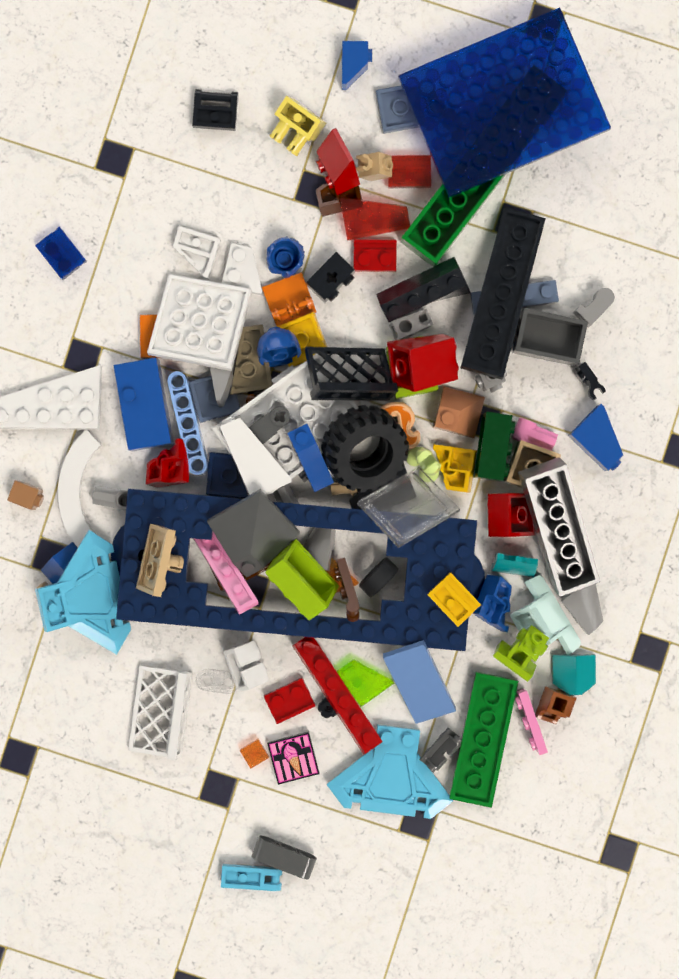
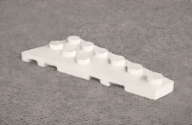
M99 365L1 396L0 429L99 430L102 366Z

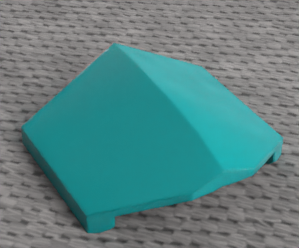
M552 655V684L568 695H583L596 684V655Z

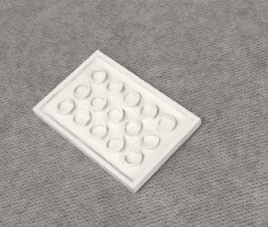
M315 354L313 356V359L320 365L323 363L324 359L320 355ZM307 361L229 416H234L235 420L241 418L249 428L263 415L265 416L276 407L282 406L289 411V422L278 430V433L265 442L263 446L291 479L304 469L286 433L304 424H308L322 454L321 444L325 442L323 436L325 431H329L330 428L328 426L332 421L335 422L339 414L347 413V409L352 407L358 409L353 400H311L310 391L313 388ZM325 363L323 367L331 374H334L327 363ZM320 371L317 372L318 382H327L329 380ZM277 410L275 412V421L281 420L284 422L286 413ZM220 422L212 429L229 451L228 446L219 428L223 425V423ZM277 489L266 493V495L269 496L270 494H272V493H273L274 491H276Z

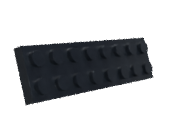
M504 207L462 359L461 369L503 379L546 218Z

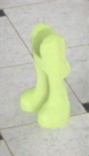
M415 447L408 451L407 463L410 466L416 467L420 465L421 467L418 475L420 481L426 484L436 481L441 464L434 458L432 452L424 447Z

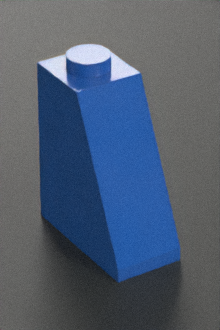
M599 404L568 436L604 471H609L610 469L613 471L621 464L619 459L623 456L606 409L602 404Z

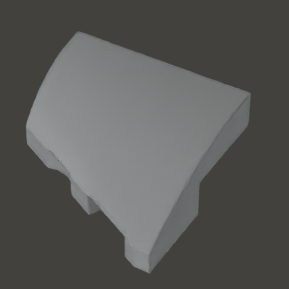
M314 528L303 547L325 571H330L336 530Z
M596 584L574 591L561 600L587 635H590L603 622Z

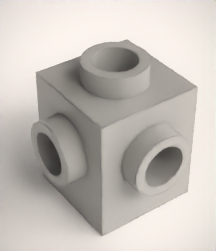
M505 370L502 380L497 378L490 379L488 376L476 373L477 376L474 378L479 388H482L483 391L490 389L492 393L503 388L502 383L506 381L507 373Z

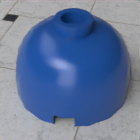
M272 327L259 338L257 354L262 365H264V362H269V367H277L293 362L292 358L296 355L299 358L301 348L297 337L291 331L280 327Z

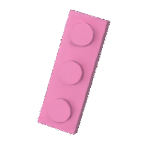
M525 688L517 690L518 697H515L518 709H522L525 717L522 718L525 730H530L532 736L529 738L533 751L536 750L539 755L548 753L528 692Z

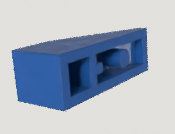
M304 424L286 433L314 492L333 484L334 481L308 424Z

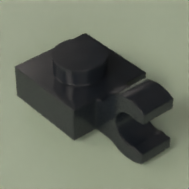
M586 362L575 368L578 380L582 384L585 383L589 386L588 395L590 399H597L594 395L595 389H599L602 394L606 392L604 386L597 381L598 378Z

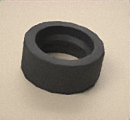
M385 557L364 577L359 587L371 598L394 577L399 568L388 557Z

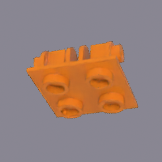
M302 272L262 287L276 327L309 313H317Z

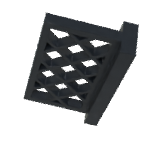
M305 348L313 388L310 391L311 400L389 401L399 391L397 383L392 382L385 348ZM313 354H318L324 359L321 365L313 359ZM331 355H339L344 359L343 363L340 365L331 358ZM357 355L364 361L359 365L350 356ZM371 355H379L381 364H376L369 357ZM326 361L337 369L334 374H331L323 367ZM346 362L356 369L353 375L342 367ZM365 362L375 370L372 375L362 368ZM320 371L329 380L327 382H318L317 372ZM339 371L349 380L341 382L335 375ZM359 372L368 380L367 382H360L354 376ZM377 372L384 377L385 383L379 382L374 377Z

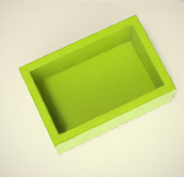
M297 539L284 548L265 571L269 580L283 592L284 596L308 620H311L328 608L339 588L335 580Z

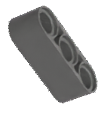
M262 835L258 837L251 855L258 862L306 880L310 878L317 857L308 852Z

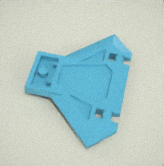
M90 530L87 531L59 581L36 588V597L45 632L68 626L117 655L131 631L130 622L123 623V620H116L120 576L116 560L110 561L108 555L114 552L113 545ZM100 556L101 564L98 565L96 557ZM111 619H114L115 626H111Z
M377 724L376 732L383 742L364 754L326 784L341 805L349 809L352 807V802L361 803L360 810L415 817L416 810L424 811L423 818L431 819L453 802L452 799H449V794L432 771L419 760L421 757L417 753L420 730ZM354 789L362 790V795L354 794ZM418 797L425 798V803L417 802Z

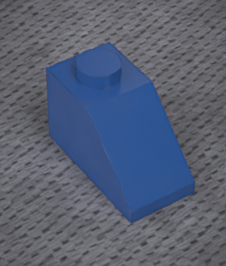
M342 41V90H347L368 70V62H372V49H368V41Z

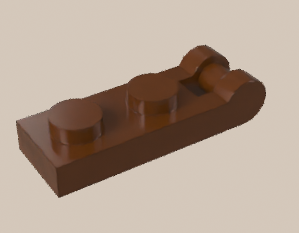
M344 557L336 559L337 568H334V575L336 581H340L342 587H339L342 600L346 599L347 619L350 622H355L360 617L359 602Z

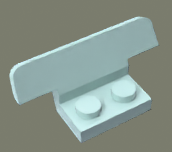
M538 575L525 581L535 600L510 614L517 629L520 631L522 628L527 629L532 625L549 637L547 645L558 639L567 655L573 653L580 647L581 641L545 579Z

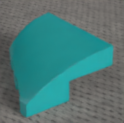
M496 553L495 561L491 566V572L534 577L538 566V559Z

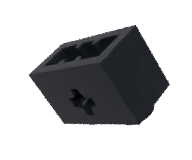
M335 252L306 282V285L324 303L328 300L332 302L339 295L340 292L338 290L343 284L348 286L353 281L355 269ZM336 275V283L333 281L328 283V276L333 277Z

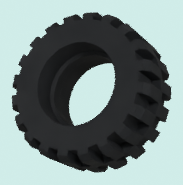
M359 405L358 409L354 407L347 409L348 412L339 414L337 416L338 419L335 422L332 421L328 426L330 428L329 431L324 433L323 439L325 442L321 444L323 459L338 483L346 486L347 489L352 491L357 489L358 492H366V489L370 491L377 490L379 486L384 487L388 485L387 482L391 479L394 480L398 476L397 472L402 471L404 467L403 462L407 461L408 452L406 451L409 449V442L406 440L407 435L398 422L386 410L379 409L378 406L371 405L368 408L366 405ZM371 436H380L376 450L369 457L359 461L350 460L353 448L361 440Z

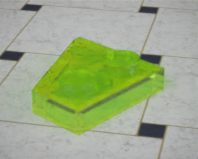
M355 659L336 671L360 707L395 684L392 679Z

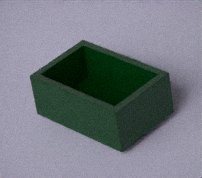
M493 412L482 414L473 478L504 481V477H508L509 464H506L507 456L511 455L512 442H509L511 434H514L515 421H512L513 415Z

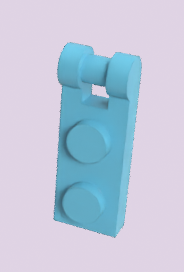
M223 864L221 888L280 891L282 887L280 882L282 871L274 867ZM265 875L271 876V882H265Z

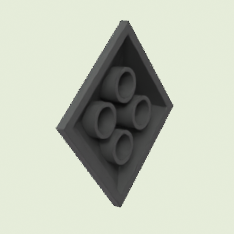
M261 489L207 520L232 563L246 577L263 569L300 534V531Z

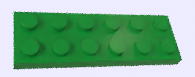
M475 671L461 738L463 741L459 747L449 799L492 808L518 680Z

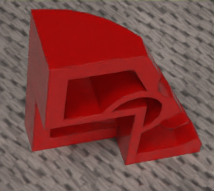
M178 438L174 440L175 445L172 448L162 450L157 458H153L147 463L146 485L160 488L189 482L188 457L183 439Z

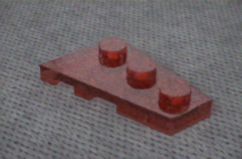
M339 197L347 240L405 230L410 227L407 206Z

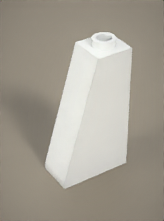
M234 416L222 421L223 425L219 427L249 495L260 489L266 494L292 482L290 476L241 418L235 420Z

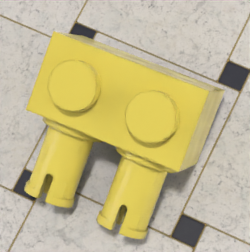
M286 96L275 112L280 121L269 136L281 144L289 129L294 128L297 133L286 149L295 156H298L307 140L315 141L327 123L294 98Z

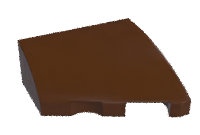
M323 184L316 189L322 217L364 206L359 185L339 195L335 193L333 188L329 189L327 184Z

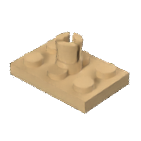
M150 524L136 589L152 596L161 597L166 587V572H181L184 564L183 556L171 555V550L176 542L175 530Z

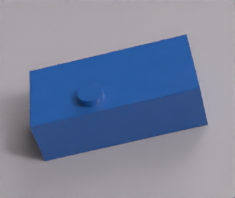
M151 358L113 365L128 451L174 444L160 360Z

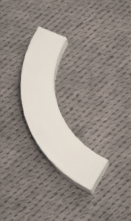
M85 430L71 446L63 462L58 482V504L61 518L67 533L77 548L88 530L94 533L82 511L80 501L81 479L84 469L93 454L102 446L89 430Z

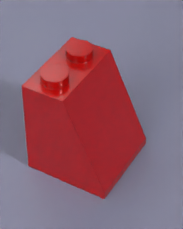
M438 334L387 342L391 378L393 383H397V386L417 392L458 380L459 367L456 360L457 346L454 337Z

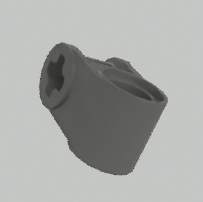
M276 407L258 419L249 429L264 444L289 422L290 413L285 407ZM277 410L286 413L284 422L281 420L275 421V412Z

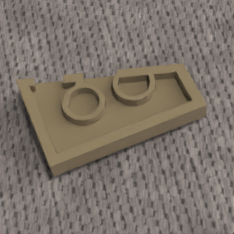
M263 324L243 327L230 395L266 390L272 386L269 362H264V365H262L257 354L259 338L264 334Z

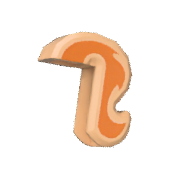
M391 402L381 406L380 409L386 410L393 418H397L398 424L407 435L406 440L409 442V449L415 448L420 442V432L417 430L415 432L411 431L415 422V414L411 407L403 402Z

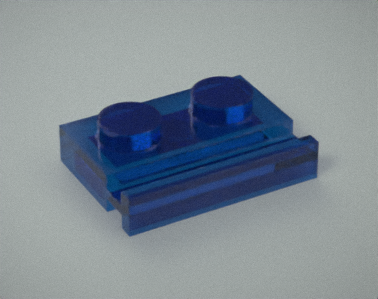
M60 226L35 245L62 280L66 279L80 268L83 263L87 262Z

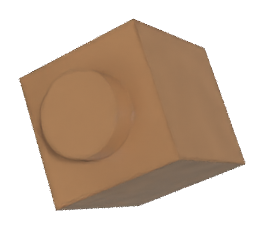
M15 480L7 501L30 510H36L43 502V490Z

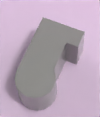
M601 288L595 293L593 301L586 308L581 304L573 314L580 320L588 321L587 327H590L614 302L615 296L613 291L609 288Z
M427 309L394 320L389 324L395 340L405 339L433 326Z

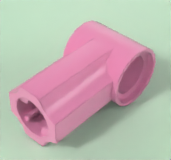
M519 418L511 438L552 451L558 434L538 427L532 421Z

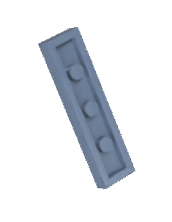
M556 280L528 284L522 307L559 302ZM481 291L470 293L473 315H475Z

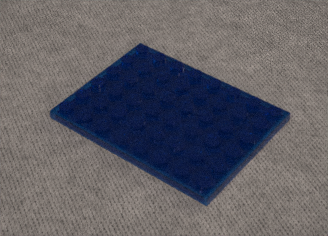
M560 7L398 75L399 82L449 198L611 129Z

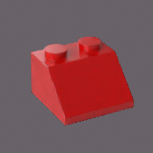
M334 128L316 151L319 158L316 164L321 173L325 172L326 177L324 179L328 188H333L335 193L339 195L360 185L354 160L338 130Z
M524 493L488 494V537L536 536Z

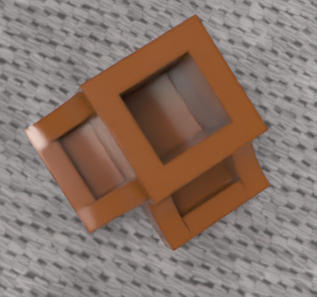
M545 686L535 716L538 719L557 724L561 717L570 718L577 697Z

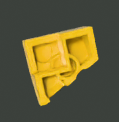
M433 444V449L441 464L440 471L443 473L446 489L471 493L477 450Z

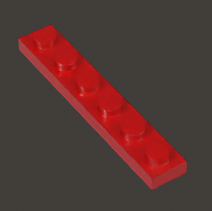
M304 637L292 645L363 755L382 743L383 741L315 638Z

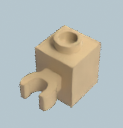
M376 152L356 156V159H358L356 170L358 171L359 178L375 181L392 177L393 162L391 155Z

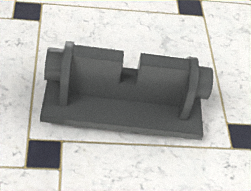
M447 728L419 760L426 764L433 773L436 770L439 771L448 760L444 753L446 752L449 756H452L461 746L460 743L463 740L450 728Z

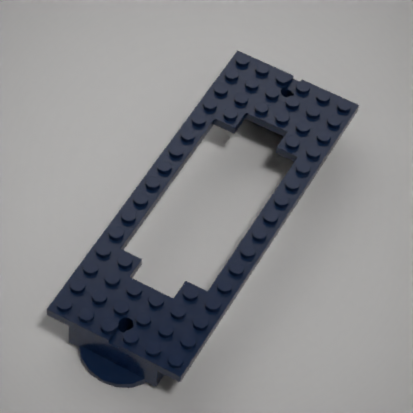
M128 489L125 525L120 527L112 543L114 552L111 553V561L116 560L120 576L116 620L401 646L411 645L424 640L427 648L466 651L469 617L457 627L427 594L451 572L471 595L478 600L485 581V572L480 560L474 555L477 520L273 502L294 526L388 534L386 556L407 558L404 601L382 599L380 621L358 619L355 622H350L344 617L317 615L308 620L300 613L249 609L239 615L234 607L206 605L208 583L187 581L190 538L212 540L213 531L207 520L242 499ZM150 524L176 531V542L171 550V555H180L184 559L183 568L180 573L166 572V587L161 597L152 596L136 589Z

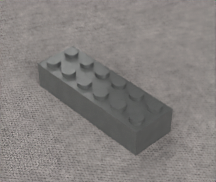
M558 457L519 471L518 474L552 588L561 597L599 583V575L567 464Z

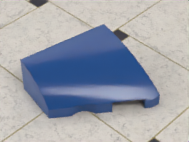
M487 575L477 600L481 606L473 614L502 632H508L509 626H505V613L510 612L509 599L512 586L501 576Z

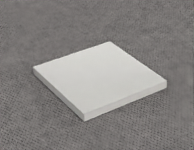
M169 274L147 350L148 355L232 371L252 289Z

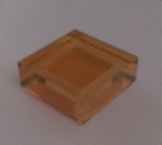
M259 738L240 749L250 769L269 758Z

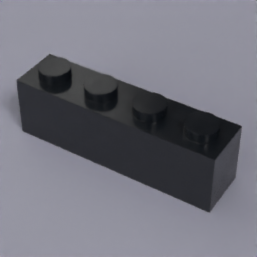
M452 257L376 295L388 322H391L431 302L471 292L455 257Z

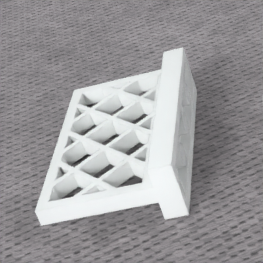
M140 665L128 751L163 756L171 760H177L182 756L193 672ZM145 671L152 672L157 680L148 685L144 680ZM168 674L176 676L175 685L170 689L162 680ZM159 682L166 692L157 698L151 687ZM146 691L154 699L147 707L141 701L142 694ZM167 694L173 701L172 706L168 710L159 701ZM155 703L163 712L156 719L148 710ZM145 712L151 723L143 728L138 720L139 716ZM164 715L170 722L169 728L165 731L157 723ZM151 725H154L160 733L153 740L145 731ZM142 733L148 744L144 747L135 746L136 737ZM163 737L167 743L166 751L158 750L154 742Z

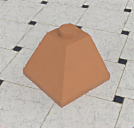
M443 387L433 428L475 438L485 397Z

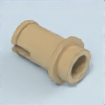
M338 482L331 484L332 496L351 494V496H354V493H358L357 489L355 491L349 490Z

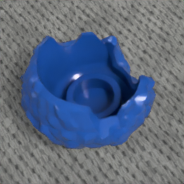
M287 236L275 240L267 248L266 260L269 271L274 274H281L284 278L291 277L303 266L305 256L303 246L298 240L288 238Z

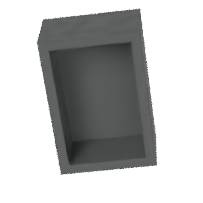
M524 308L520 314L512 353L577 366L580 363L588 321Z

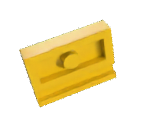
M451 572L427 594L457 627L481 606Z

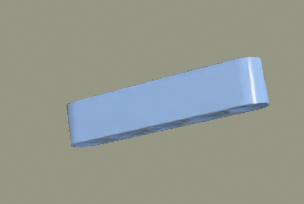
M175 371L168 377V387L180 437L185 444L189 471L195 475H203L208 471L209 463L189 379L182 372ZM178 376L183 377V385L177 388L174 387V379ZM182 397H187L189 404L186 408L181 409L178 406V401ZM186 418H192L194 421L191 429L186 430L183 427V422ZM191 439H197L199 442L196 450L191 451L188 448V442ZM200 459L203 461L204 467L201 471L197 472L193 468V463L195 460Z

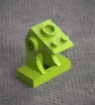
M532 625L527 629L522 628L516 636L517 640L511 646L502 640L497 645L493 654L495 659L527 682L533 677L537 666L531 659L536 662L539 655L542 656L548 648L546 643L549 637Z

